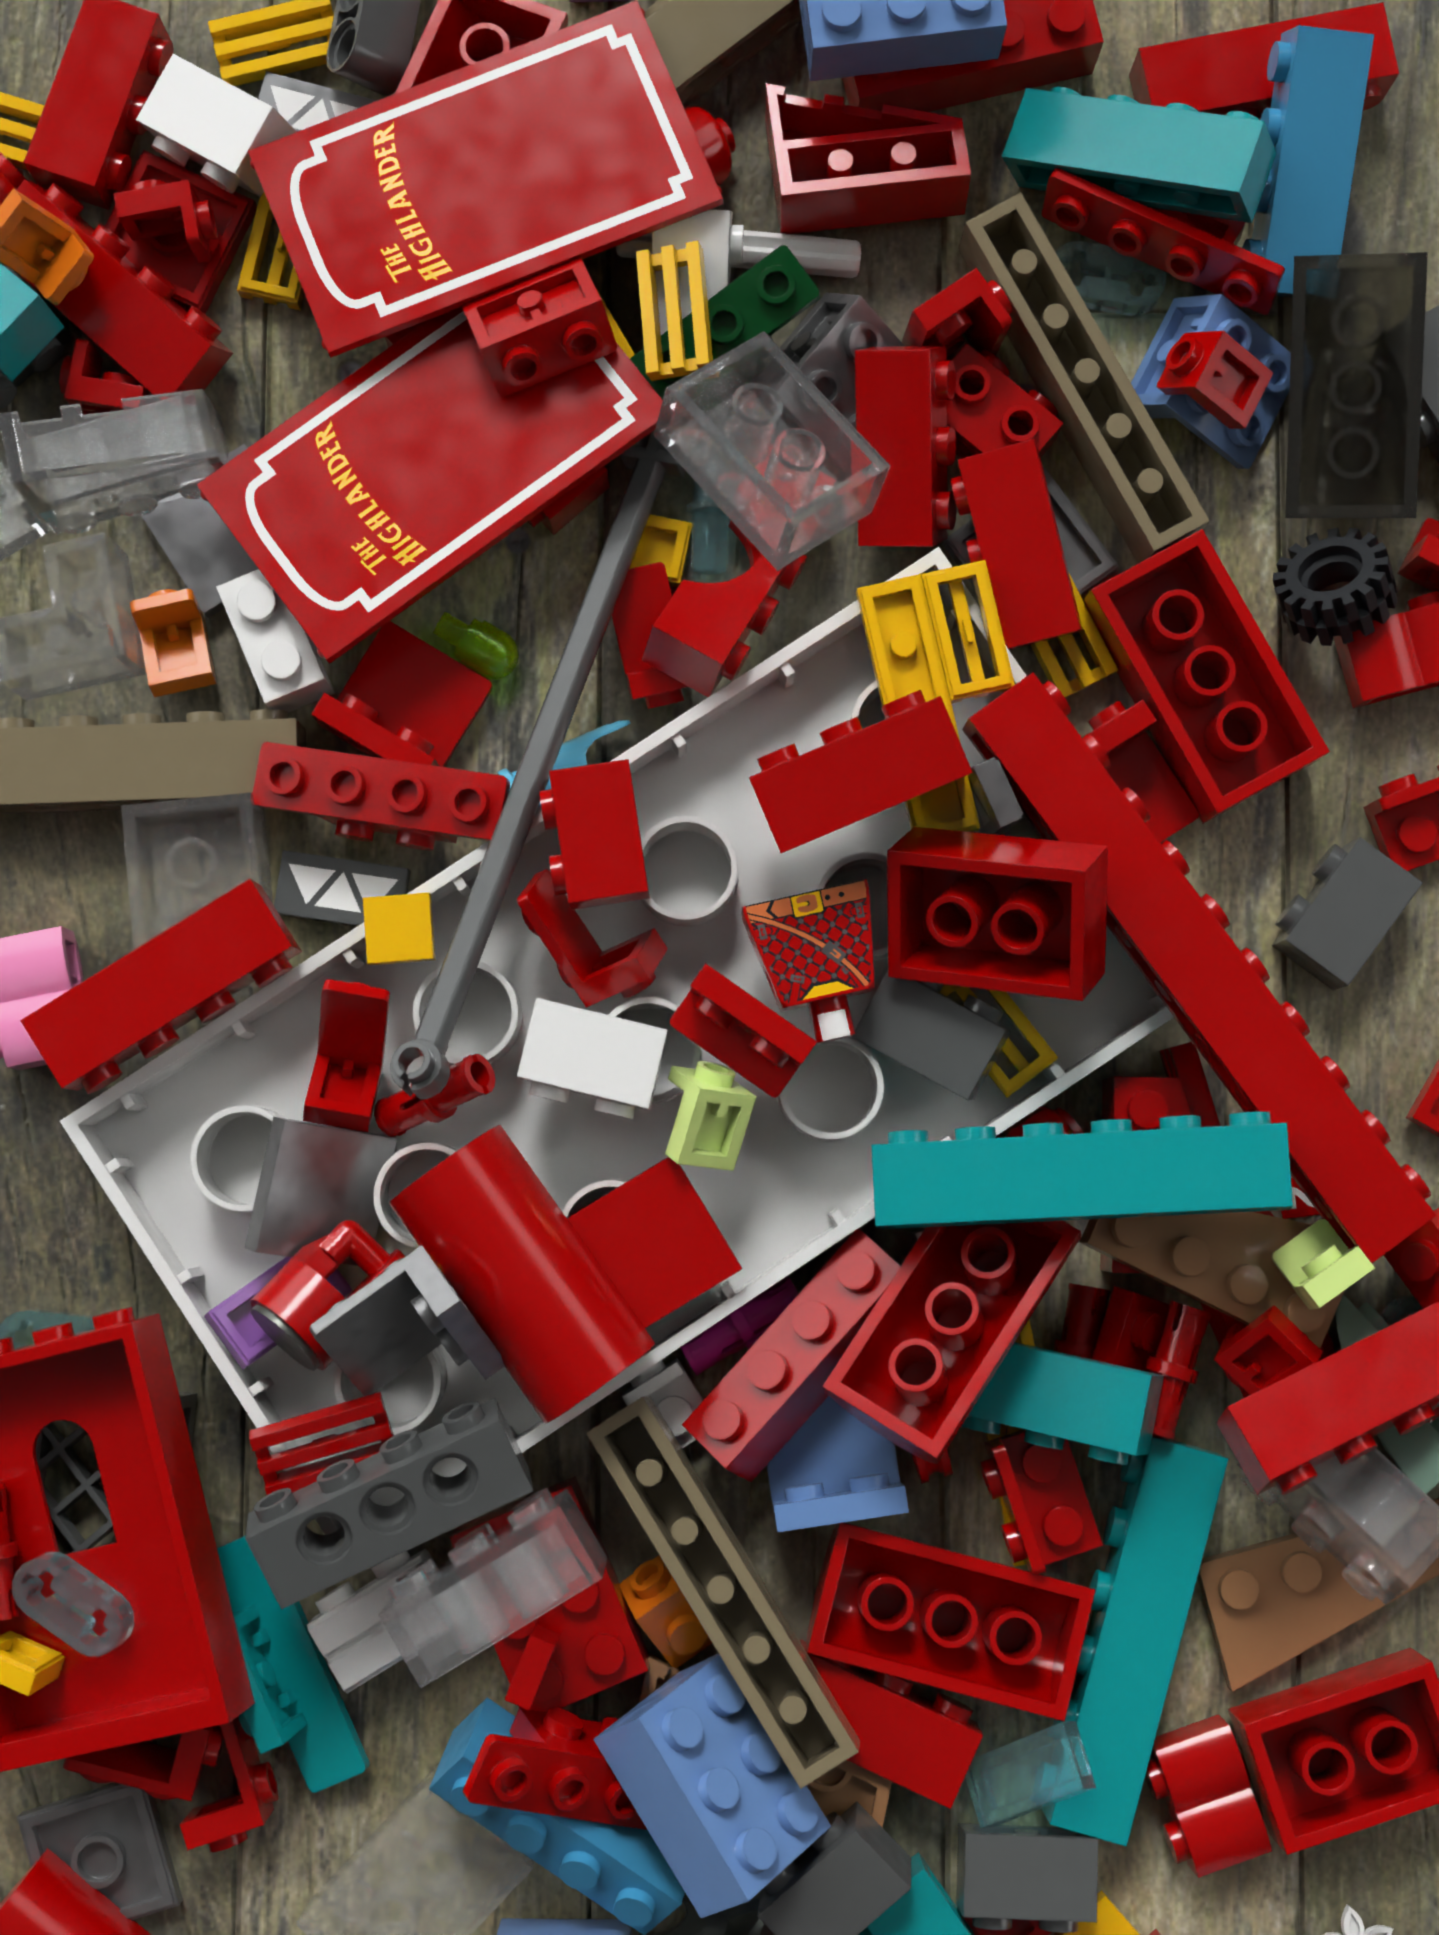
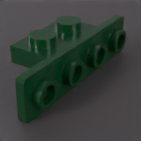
M781 245L708 300L714 371L651 381L646 374L644 349L630 358V360L661 399L669 404V409L673 415L672 419L676 425L686 418L690 422H695L710 413L721 400L718 395L737 380L741 384H746L757 378L770 366L771 360L769 357L777 351L771 335L817 302L820 298L819 289L790 249L785 245ZM691 312L682 319L686 359L696 358ZM668 331L661 335L663 363L671 362Z

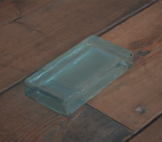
M1076 1721L1058 1723L974 1757L965 1776L980 1828L998 1826L1096 1788Z

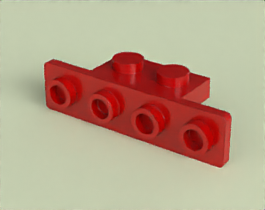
M1055 168L1048 179L1042 208V216L1045 219L1056 223L1067 231L1079 233L1113 248L1121 255L1133 257L1165 271L1180 281L1190 282L1215 294H1223L1237 306L1249 308L1263 315H1267L1271 310L1285 268L1278 263L1237 246L1246 222L1147 207L1060 168Z
M265 742L261 745L251 801L254 805L262 808L316 815L336 825L335 835L372 842L374 832L397 835L395 841L397 845L433 851L435 840L456 843L457 836L490 841L508 796L510 781L506 777L496 774Z
M557 1707L548 1708L547 1712L519 1708L509 1731L513 1737L490 1734L485 1738L463 1788V1794L467 1800L474 1804L647 1830L593 1740L618 1720L613 1717H606L602 1722L580 1719L577 1715Z

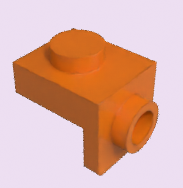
M13 188L0 205V262L34 283L46 300L54 305L60 304L69 291L74 290L82 283L88 266L94 259V255L72 227Z
M159 590L146 598L130 602L131 614L140 633L148 685L154 698L217 684L205 618L193 590Z
M660 1555L642 1563L633 1574L620 1583L622 1594L636 1622L672 1667L678 1668L712 1644V1641Z

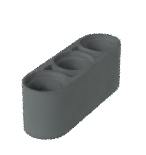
M337 0L327 49L326 62L328 69L382 96L393 94L397 90L410 61L421 0Z

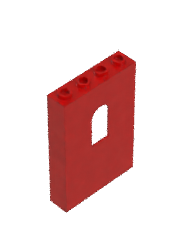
M132 1307L92 1317L93 1330L74 1334L72 1322L31 1332L34 1344L16 1349L12 1337L0 1339V1482H6L11 1540L17 1541L18 1555L13 1557V1575L17 1606L19 1608L18 1617L0 1621V1635L13 1631L54 1649L65 1656L59 1677L30 1696L0 1684V1772L227 1724L255 1704L159 1313L137 1319L134 1317ZM57 1420L72 1421L81 1426L91 1438L117 1542L60 1555L36 1457L38 1437L42 1430L51 1422Z

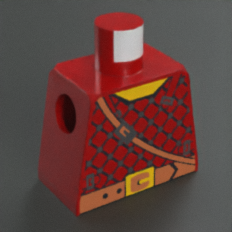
M867 879L743 906L741 911L743 924L780 1011L784 1012L808 1006L817 1043L856 1035L847 997L868 993L874 989L870 894Z

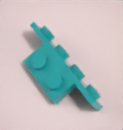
M246 1535L218 1547L217 1551L255 1704L238 1716L242 1728L250 1737L254 1738L260 1754L279 1747L288 1741L306 1784L313 1793L363 1773L369 1767L370 1761L325 1658L308 1631L307 1624L309 1622L300 1601L281 1609L246 1541Z

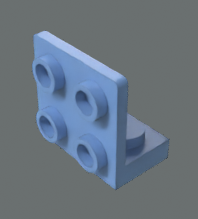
M1223 294L1177 297L1173 299L1131 384L1151 419H1177L1237 469H1249L1301 368V362ZM1225 331L1273 372L1246 429H1229L1187 394L1166 395L1157 388V382L1166 367V357L1170 349L1179 341L1183 334Z
M830 1396L825 1399L767 1464L777 1532L909 1513L905 1485L900 1483L894 1443L859 1421Z

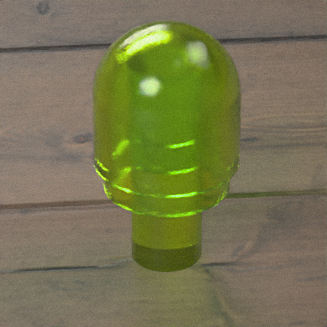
M446 611L443 613L433 634L456 647L453 656L459 659L461 664L490 680L502 679L513 672L518 663L519 650L515 640L509 634L486 620L481 622L474 618L470 625Z

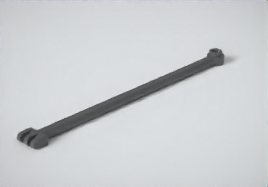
M658 427L652 432L650 440L648 434L620 454L626 469H631L633 472L413 1040L397 1048L390 1063V1074L394 1082L410 1097L414 1093L419 1099L431 1098L440 1093L447 1085L450 1077V1064L445 1056L448 1043L539 807V791L545 790L549 781V771L553 770L664 476L683 478L695 447V435L693 432L679 430L672 444L671 430ZM420 1056H424L422 1066L417 1071L407 1075L406 1071L411 1062Z

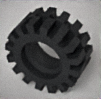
M1339 528L1327 529L1328 538L1319 540L1317 533L1306 537L1307 547L1302 548L1295 543L1288 549L1291 559L1284 557L1279 559L1276 564L1278 572L1273 573L1274 590L1284 622L1287 623L1288 630L1294 636L1300 633L1301 640L1311 644L1318 635L1321 646H1332L1334 636H1341L1343 644L1354 642L1352 632L1360 630L1366 637L1375 631L1373 620L1382 624L1390 617L1388 608L1395 609L1397 604L1396 593L1398 591L1387 549L1383 542L1378 544L1377 536L1370 532L1362 538L1360 529L1349 528L1346 536L1341 537ZM1339 582H1350L1339 589L1321 592L1322 589Z

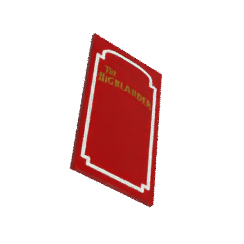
M638 0L248 151L251 158L250 166L256 170L323 338L322 347L328 351L330 358L462 307L461 305L581 257V259H585L723 205L722 189L714 179L647 24L645 11L640 7Z
M460 307L425 321L199 482L197 487L201 491L202 499L211 504L315 644L318 655L325 658L330 664L668 421L673 415L669 409V404L661 399L618 344L617 350L611 354L506 397H500L463 308Z

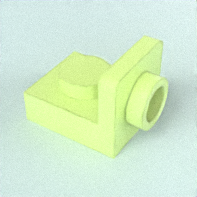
M698 1061L696 1069L671 1066L668 1080L684 1091L665 1152L677 1164L734 1171L757 1096L734 1080L736 1073L732 1069L708 1061Z
M1320 1219L1274 1251L1271 1256L1274 1264L1309 1310L1321 1308L1375 1269L1360 1247L1356 1246L1348 1249L1330 1223L1325 1219Z

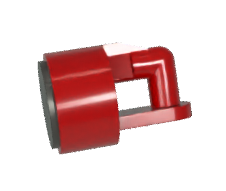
M353 1220L340 1222L329 1234L301 1247L250 1301L252 1306L251 1314L263 1331L290 1357L312 1371L316 1369L325 1370L333 1359L316 1341L309 1327L324 1316L334 1304L347 1299L327 1281L329 1276L348 1257L368 1275L347 1297L349 1298L381 1275L394 1261L406 1257L399 1249L389 1254L360 1224Z

